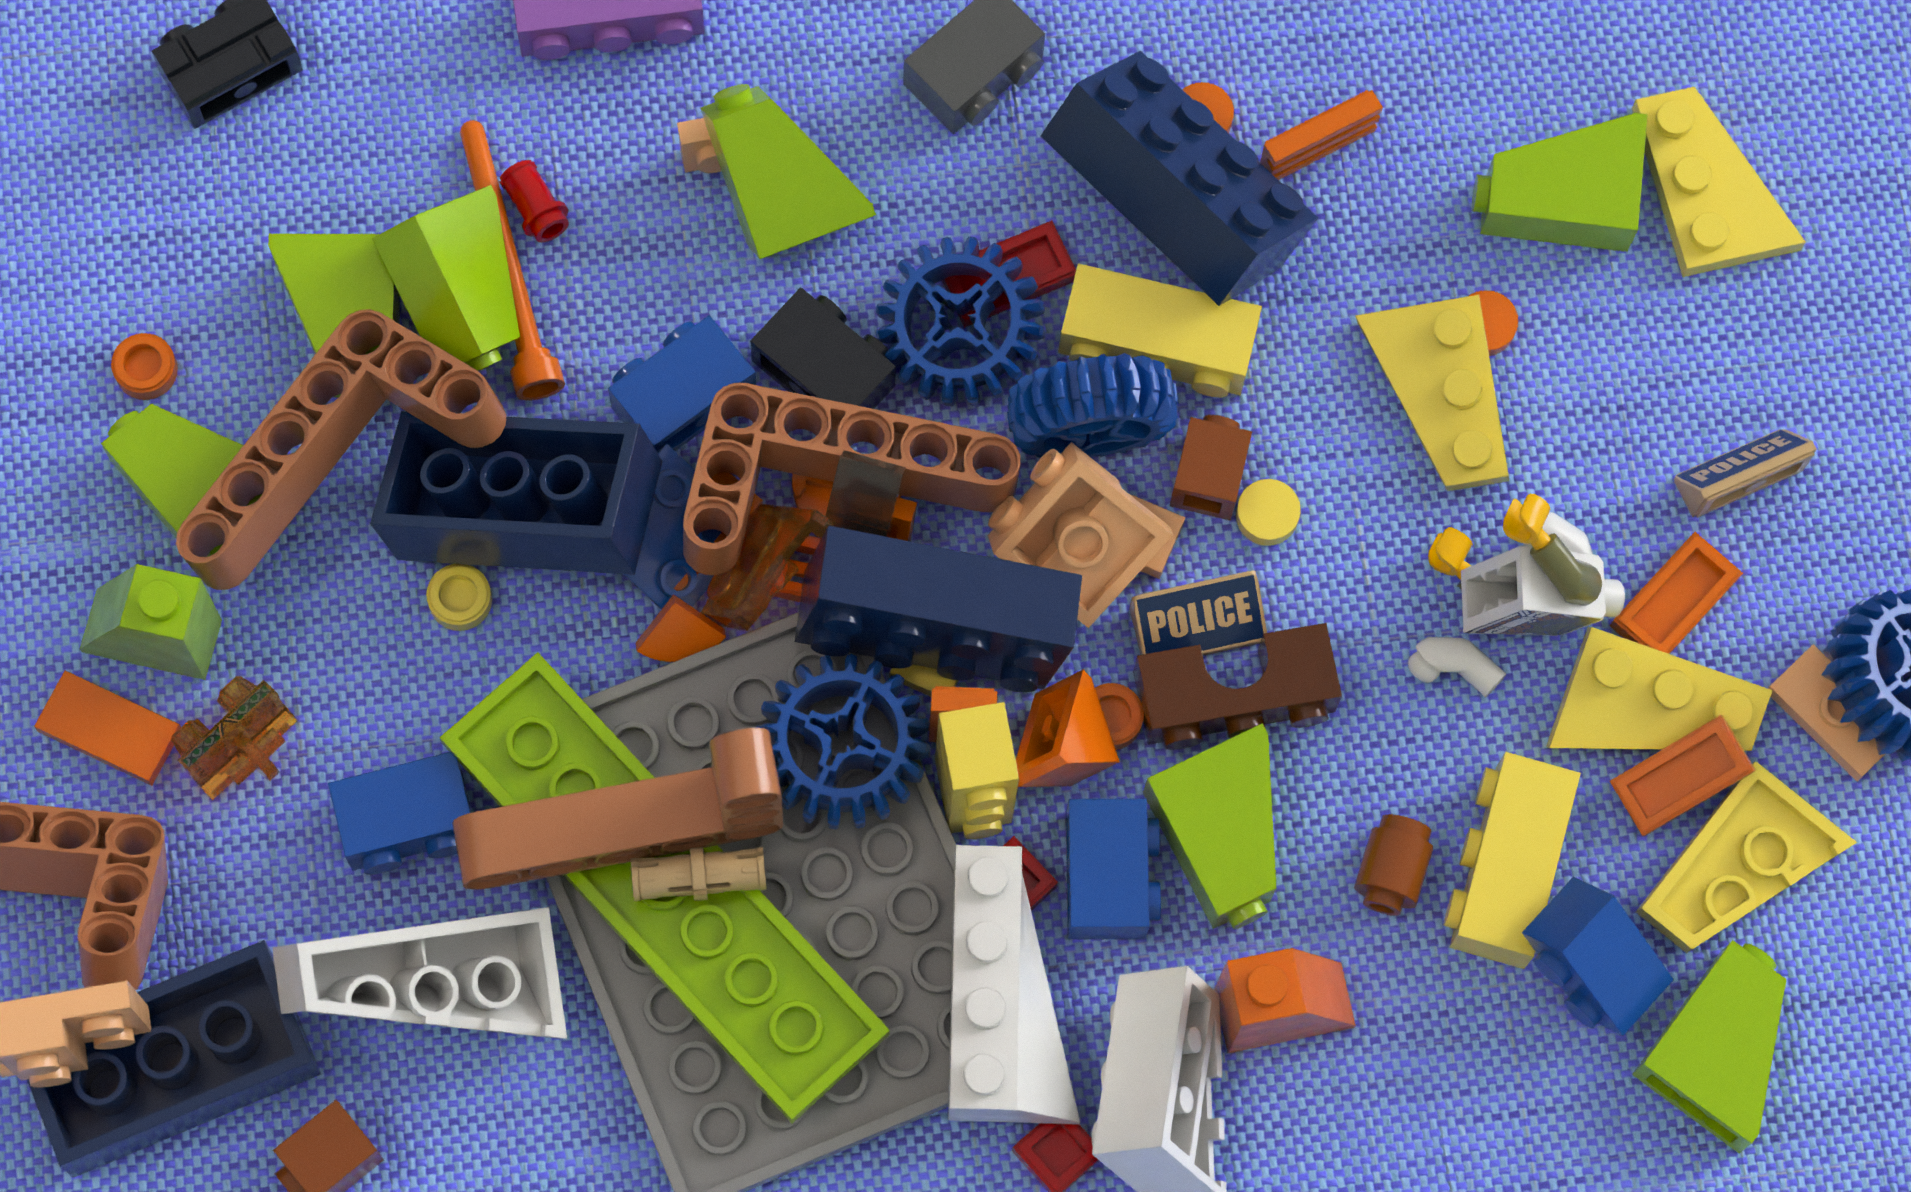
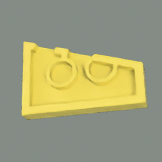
M1695 86L1635 100L1632 112L1647 114L1644 152L1682 277L1801 251L1806 243Z
M1473 295L1355 315L1366 340H1368L1385 376L1400 400L1446 490L1453 491L1510 481L1480 296Z
M1587 627L1546 747L1662 750L1716 717L1723 715L1744 751H1752L1773 690L1594 627Z
M1755 761L1752 764L1756 771L1733 785L1636 910V913L1687 953L1857 842Z

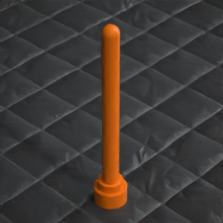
M469 120L461 126L460 136L474 189L477 191L491 185L497 196L520 337L514 340L518 354L514 356V367L510 370L515 394L520 400H537L549 397L561 391L565 386L558 358L551 356L550 350L542 347L484 127L476 120Z

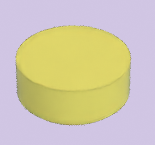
M1262 479L1253 482L1246 487L1239 498L1236 508L1237 525L1242 534L1256 544L1264 546L1280 544L1287 540L1297 527L1301 514L1299 499L1292 488L1281 481Z
M451 564L445 566L433 575L427 587L426 596L430 612L434 619L445 628L455 631L472 629L482 623L490 612L492 593L489 583L484 574L471 565Z

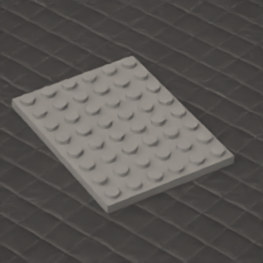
M797 612L585 697L582 700L642 765L657 778L710 768L712 763L709 742L712 738L734 730L755 728L757 725L764 723H773L762 715L761 706L764 701H776L785 704L775 691L776 683L779 680H784L796 688L800 687L796 678L795 668L800 664H804L810 669L814 677L821 675L820 658L825 655L814 652L811 649V645L794 642L799 613ZM855 653L847 654L857 656V673L866 674L869 665L874 661V657ZM847 655L840 657L830 656L833 661V671H845ZM881 674L879 681L882 684L886 682L883 674ZM837 696L821 700L810 706L803 713L809 715L812 710L826 715L836 713L843 708L849 697ZM871 704L864 727L869 734L881 740L882 748L895 753L897 740L892 725L886 716ZM853 720L848 731H839V739L834 733L830 735L832 738V764L838 752H847V745L851 750L856 748L853 746ZM791 731L788 740L791 756L801 771L814 780L818 772V763L821 756L816 749L804 743L803 735ZM912 760L923 768L920 760ZM876 768L873 773L863 769L850 770L843 774L837 786L833 787L851 788L863 785L876 778L883 770ZM925 771L923 780L920 783H912L900 779L910 791V800L906 804L895 801L889 795L885 796L890 807V816L888 818L880 819L876 816L871 806L864 808L866 822L863 828H856L854 826L852 812H840L841 823L839 828L829 829L828 810L824 809L819 810L816 819L812 823H807L802 819L803 808L806 803L802 799L789 810L782 807L783 827L779 831L758 838L718 845L724 852L763 847L766 890L760 891L890 1030V1035L794 1123H791L563 875L546 878L674 1192H746L948 1107L953 882L956 843ZM789 784L780 788L781 795H783Z

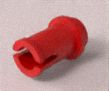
M523 160L517 162L503 172L499 182L502 188L507 191L524 219L522 229L527 236H534L537 242L544 243L557 238L568 228L569 221L566 218L568 208L566 204L555 200L537 171L534 161Z

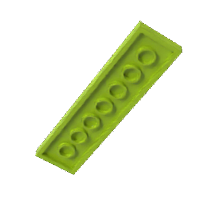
M538 652L440 736L444 747L453 753L458 762L500 807L655 778ZM718 845L703 848L704 853L724 852ZM684 851V852H679V853H674V854H669V855H663V856H658V857H654V858L670 857V856H674V855L690 854V851ZM631 862L563 874L791 1123H794L890 1035V1030L760 890H738L707 894L708 900L694 901V895L658 897L656 899L634 901Z

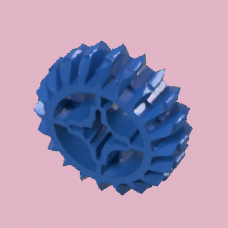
M946 237L942 238L940 245L943 256L933 258L930 249L926 245H922L917 249L923 263L922 266L915 270L906 260H901L897 264L899 271L907 279L904 285L894 280L885 281L883 285L884 291L890 297L896 299L897 302L878 304L876 306V314L879 318L894 323L877 329L876 337L882 343H897L887 350L885 356L895 366L906 362L898 374V379L904 386L912 384L920 376H923L918 388V394L921 398L928 400L934 395L938 386L942 385L941 396L945 406H954L957 400L958 389H965V395L969 404L976 406L980 404L979 386L987 384L991 394L995 398H999L1004 395V392L997 379L998 377L1006 373L1011 381L1018 383V380L1024 376L1019 367L1014 364L1016 358L1027 363H1035L1037 361V351L1023 342L1024 339H1044V327L1027 320L1044 314L1045 306L1042 300H1024L1032 295L1038 286L1032 276L1014 281L1023 268L1019 258L1013 257L998 267L1003 254L1000 245L993 243L987 248L983 257L980 258L979 243L976 237H968L966 239L963 254H956L952 239ZM955 275H971L987 280L982 286L976 283L971 289L960 294L949 293L939 284L936 285L937 282ZM1004 293L1010 302L1011 323L1008 334L1000 347L985 329L986 319L995 309L993 302ZM922 297L929 304L931 310L935 312V322L930 331L925 335L928 341L916 351L911 337V319L916 304ZM940 303H943L950 311H956L959 315H965L970 310H975L976 313L969 315L973 323L974 330L981 340H978L969 331L965 332L959 327L954 328L950 333L945 331L953 327ZM960 349L972 350L982 359H986L978 365L962 369H950L933 364L939 357L946 359L951 353Z
M1103 353L1098 357L1084 358L1080 356L1078 360L1058 361L1055 366L1038 368L1034 374L1023 376L1018 380V383L1009 389L1007 418L1009 431L1013 432L1014 444L1021 448V451L1025 454L1041 458L1051 449H1055L1061 454L1072 442L1089 457H1102L1118 452L1126 453L1127 450L1135 447H1146L1150 441L1163 438L1166 433L1176 426V419L1178 418L1176 404H1179L1176 384L1172 382L1171 371L1165 368L1163 362L1155 359L1151 360V358L1144 355L1132 358L1126 353L1118 356H1106Z
M1890 589L1886 592L1877 593L1867 601L1861 600L1849 609V613L1845 617L1837 621L1835 627L1831 630L1833 639L1828 642L1827 647L1822 651L1832 662L1826 666L1821 675L1836 685V688L1832 690L1827 700L1841 702L1846 710L1840 723L1854 721L1859 727L1858 742L1870 741L1875 738L1879 755L1892 754L1896 751L1903 762L1911 760V675L1904 679L1905 682L1901 681V677L1910 671L1911 589L1900 591L1897 594Z
M853 654L846 656L845 671H833V661L830 656L826 655L820 658L821 675L814 677L810 669L804 664L797 666L795 673L800 687L796 688L788 681L779 680L775 685V691L785 704L776 701H764L761 706V713L773 723H764L755 727L765 728L769 731L780 788L789 784L782 795V807L789 810L802 799L805 800L802 819L807 823H812L816 819L820 809L828 810V828L833 830L838 829L841 823L840 812H852V822L856 828L865 827L866 817L864 808L870 806L880 819L888 818L890 816V807L885 796L889 795L895 801L906 804L910 800V791L900 779L912 783H920L924 777V769L912 760H922L930 756V744L916 739V737L922 736L929 731L928 718L910 716L920 707L919 696L914 693L897 699L896 697L904 686V678L900 674L891 676L884 684L880 683L882 663L878 661H873L869 665L866 674L857 673V656ZM837 696L849 697L843 708L836 713L826 715L813 710L809 715L803 713L810 706L821 700ZM871 704L878 708L892 725L897 740L895 753L882 748L881 740L869 734L864 727ZM853 720V746L856 748L851 750L847 745V752H838L832 764V738L830 735L834 733L839 739V731H848ZM791 731L803 735L804 743L816 749L821 756L818 763V772L814 780L801 771L791 756L788 747ZM876 768L883 770L880 775L863 785L851 788L833 787H836L843 774L850 770L863 769L872 773Z

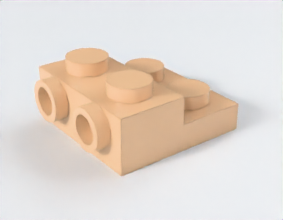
M1071 442L1061 454L1057 450L1051 449L1039 459L1030 475V479L1035 483L1019 501L1013 496H1009L996 507L988 522V526L993 530L987 536L993 554L999 559L1082 575L1077 620L1089 628L1167 543L1173 534L1169 525L1123 490L1115 476Z
M128 981L0 1002V1076L3 1078L16 1075L21 1081L29 1080L31 1087H50L71 1081L70 1072L88 1069L85 1043L94 1042V1048L100 1050L116 1049L134 1044V1035L152 1032L149 1007Z

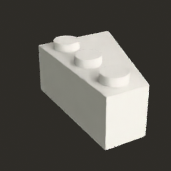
M1188 966L1119 975L1116 1000L1110 1010L1111 1032L1107 1059L1101 1069L1102 1092L1098 1118L1092 1128V1155L1136 1192H1227L1226 1181H1215L1213 1141L1225 1140L1224 1119L1212 1118L1211 1079L1222 1078L1220 996Z

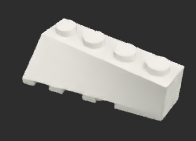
M956 845L953 882L948 1121L1080 1124L1079 1113L1022 874V847Z
M549 907L272 947L281 1014L312 1012L567 1039Z

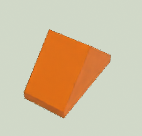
M1084 669L1035 693L1016 756L1019 775L1018 787L1072 786L1120 762L1092 678Z

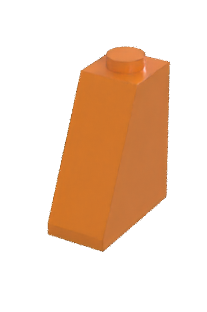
M1295 948L1228 960L1214 988V991L1220 996V1021L1228 1053L1352 1029L1356 1026L1341 962Z

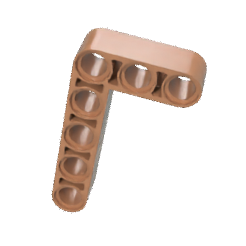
M368 309L358 310L349 314L341 321L181 524L176 537V546L179 554L208 587L216 590H228L241 584L386 399L461 445L479 448L493 443L506 426V413L485 377L476 369L380 312ZM380 345L374 352L365 355L372 347ZM429 373L422 381L413 384L419 376ZM341 394L334 402L327 404L332 397ZM478 402L472 410L461 413L466 406ZM301 444L300 448L295 452L287 455L294 446ZM262 494L255 503L248 505L251 499ZM223 544L215 554L208 556L213 548Z
M732 383L719 390L711 403L684 514L683 555L688 565L704 575L725 573L736 564L741 553L761 467L979 512H993L1009 496L1014 497L1020 471V453L1013 442L995 433L749 383ZM738 416L750 419L753 424L745 428H734L729 426L726 421ZM796 429H806L813 432L816 437L808 441H798L791 438L788 433ZM858 442H869L874 444L878 450L870 454H861L854 451L850 446ZM922 454H928L937 457L941 463L933 467H925L916 463L913 458ZM983 467H993L998 469L1004 476L996 480L981 477L976 470ZM719 473H731L739 477L740 480L732 485H721L714 482L711 478ZM708 529H716L723 532L727 537L717 543H708L701 540L697 535Z
M746 728L726 732L712 738L709 742L712 763L710 768L481 810L454 819L452 825L463 887L466 889L500 887L631 862V858L658 857L690 851V848H705L758 838L779 831L783 827L782 795L769 731L765 728Z
M0 802V890L87 898L78 928V947L84 988L128 981L137 990L143 979L168 885L165 835L161 824L151 817L137 814Z

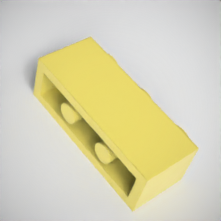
M1078 263L1061 330L1058 353L1068 355L1070 361L1078 360L1080 356L1084 358L1098 357L1103 353L1106 356H1118L1126 353L1132 358L1144 355L1151 358V360L1155 359L1163 362L1165 368L1171 371L1172 380L1192 384V389L1200 394L1218 398L1226 397L1228 393L1241 395L1262 306L1230 299L1218 306L1204 292Z
M1005 702L939 713L935 764L945 818L951 833L964 832L965 839H981L997 835L1003 831V824L1012 823L1019 783Z
M1509 752L1504 753L1496 766V770L1485 768L1475 801L1476 805L1486 807L1480 830L1469 828L1459 865L1470 868L1464 891L1453 889L1445 914L1443 926L1454 929L1449 948L1525 969L1533 959L1535 950L1522 932L1548 904L1581 773Z

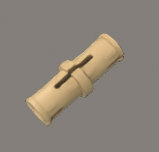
M703 847L690 848V854L659 858H631L634 901L694 895V901L708 900L707 894L738 890H766L763 847L704 853Z

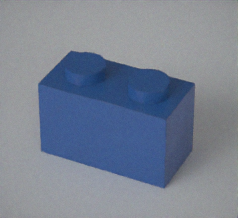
M710 315L696 325L689 321L674 329L663 341V349L646 361L642 358H637L627 363L615 374L612 379L614 384L608 388L612 410L623 423H639L657 453L665 444H668L676 451L704 431L711 403L715 394L724 386L732 383L756 385L755 370Z
M452 752L328 783L345 858L352 871L363 868L365 874H380L402 866L401 858L424 852H427L429 858H442L457 854L452 822L460 816L472 813L460 763Z
M1147 799L1068 800L1066 810L1068 940L1145 939L1149 929V921H1160V881L1149 882L1148 857H1159L1160 827L1159 818H1147Z
M1575 877L1571 878L1522 932L1538 954L1533 960L1537 969L1551 982L1563 988L1568 995L1564 1005L1578 1021L1589 1028H1594L1597 1024H1600L1624 1036L1674 980L1616 897Z

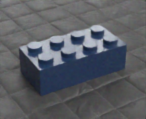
M1141 50L1076 83L1041 134V137L1218 306L1279 270L1318 219L1304 205L1301 196L1293 188L1282 184L1258 161L1257 155L1251 148L1236 141L1214 120L1211 111L1205 105L1188 96L1169 78L1167 70L1159 62L1148 58Z
M401 411L370 525L397 560L635 575L663 461L639 423L506 417V426L493 443L484 447L470 448L459 444L410 413Z
M828 525L804 571L794 642L811 645V649L814 652L826 656L840 657L849 653L874 657V661L882 663V666L888 668L902 669L918 665L937 669V673L940 676L951 680L963 681L980 677L999 681L1001 687L1010 691L1032 692L1037 688L1044 689L1074 648L1082 575Z
M263 940L137 992L149 1007L152 1032L134 1035V1044L116 1049L100 1050L94 1048V1042L85 1043L88 1069L70 1072L71 1081L50 1087H31L29 1080L27 1082L59 1166L74 1178L319 1076L321 1072L297 1012L281 1014L274 957L271 949Z

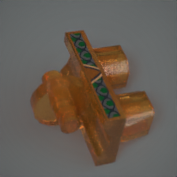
M236 676L219 692L217 702L227 714L209 730L198 719L188 720L172 735L171 741L181 755L177 761L212 801L232 782L239 786L255 770L269 782L280 773L269 757L286 742L282 735L298 720L283 704L277 692L264 680L256 686L243 677Z

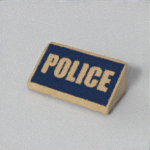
M1781 429L1677 474L1674 477V483L1691 516L1698 518L1802 472L1815 455L1814 453L1817 449L1813 441L1789 430Z
M1254 570L1136 595L1132 597L1129 607L1141 655L1201 645L1202 655L1204 656L1260 644L1263 634L1267 633L1259 582Z

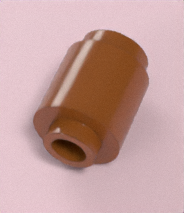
M1386 814L1382 816L1379 827L1371 829L1354 885V889L1364 896V906L1373 911L1392 916L1400 915L1402 908H1415L1417 906L1433 852V845L1429 842L1432 830L1427 825L1408 817Z

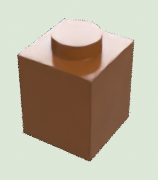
M1206 415L1203 417V420L1190 417L1169 506L1231 521L1252 431L1240 429L1238 422L1224 416Z
M337 1099L273 1149L274 1153L284 1164L274 1174L288 1192H345L384 1161L378 1150Z

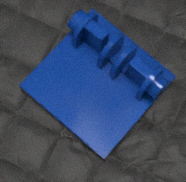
M665 444L658 452L663 462L635 575L623 574L661 610L673 594L693 607L719 576L704 575L702 573L697 575L696 571L687 564L683 555L684 514L695 469L674 449ZM749 519L742 548L759 530ZM708 529L702 531L697 536L705 542L715 543L714 541L722 532L716 529ZM687 574L688 583L686 587L676 591L674 589L675 586Z

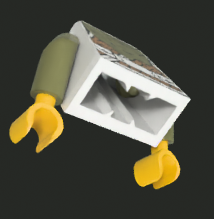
M1528 494L1523 505L1517 499H1513L1503 520V531L1506 536L1520 543L1531 544L1533 547L1518 546L1471 566L1464 561L1473 545L1471 539L1461 531L1448 527L1443 533L1437 535L1428 552L1429 564L1435 570L1446 575H1456L1461 580L1457 586L1462 591L1463 633L1564 635L1602 621L1604 617H1617L1621 613L1625 602L1624 587L1617 579H1604V565L1598 555L1570 552L1557 534L1548 535L1542 529L1550 512V506L1543 498L1536 494Z

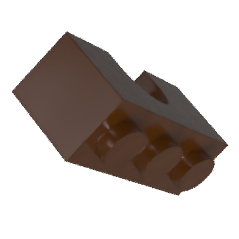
M1322 623L1264 633L1258 647L1262 677L1251 686L1239 689L1222 686L1209 675L1204 664L1201 645L1137 655L1133 674L1137 694L1143 706V724L1148 745L1164 742L1165 749L1176 750L1200 744L1203 741L1202 735L1227 731L1228 738H1232L1262 723L1265 727V724L1290 720L1291 727L1302 728L1327 721L1329 719L1328 713L1336 711L1342 698L1327 624Z

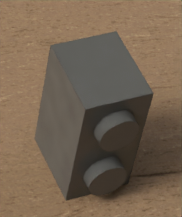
M974 0L904 60L903 85L954 135L966 123L969 122L972 126H975L987 118L999 102L997 97L1014 83L1017 87H1021L1036 75L1044 62L1042 58L1045 33L1012 0Z

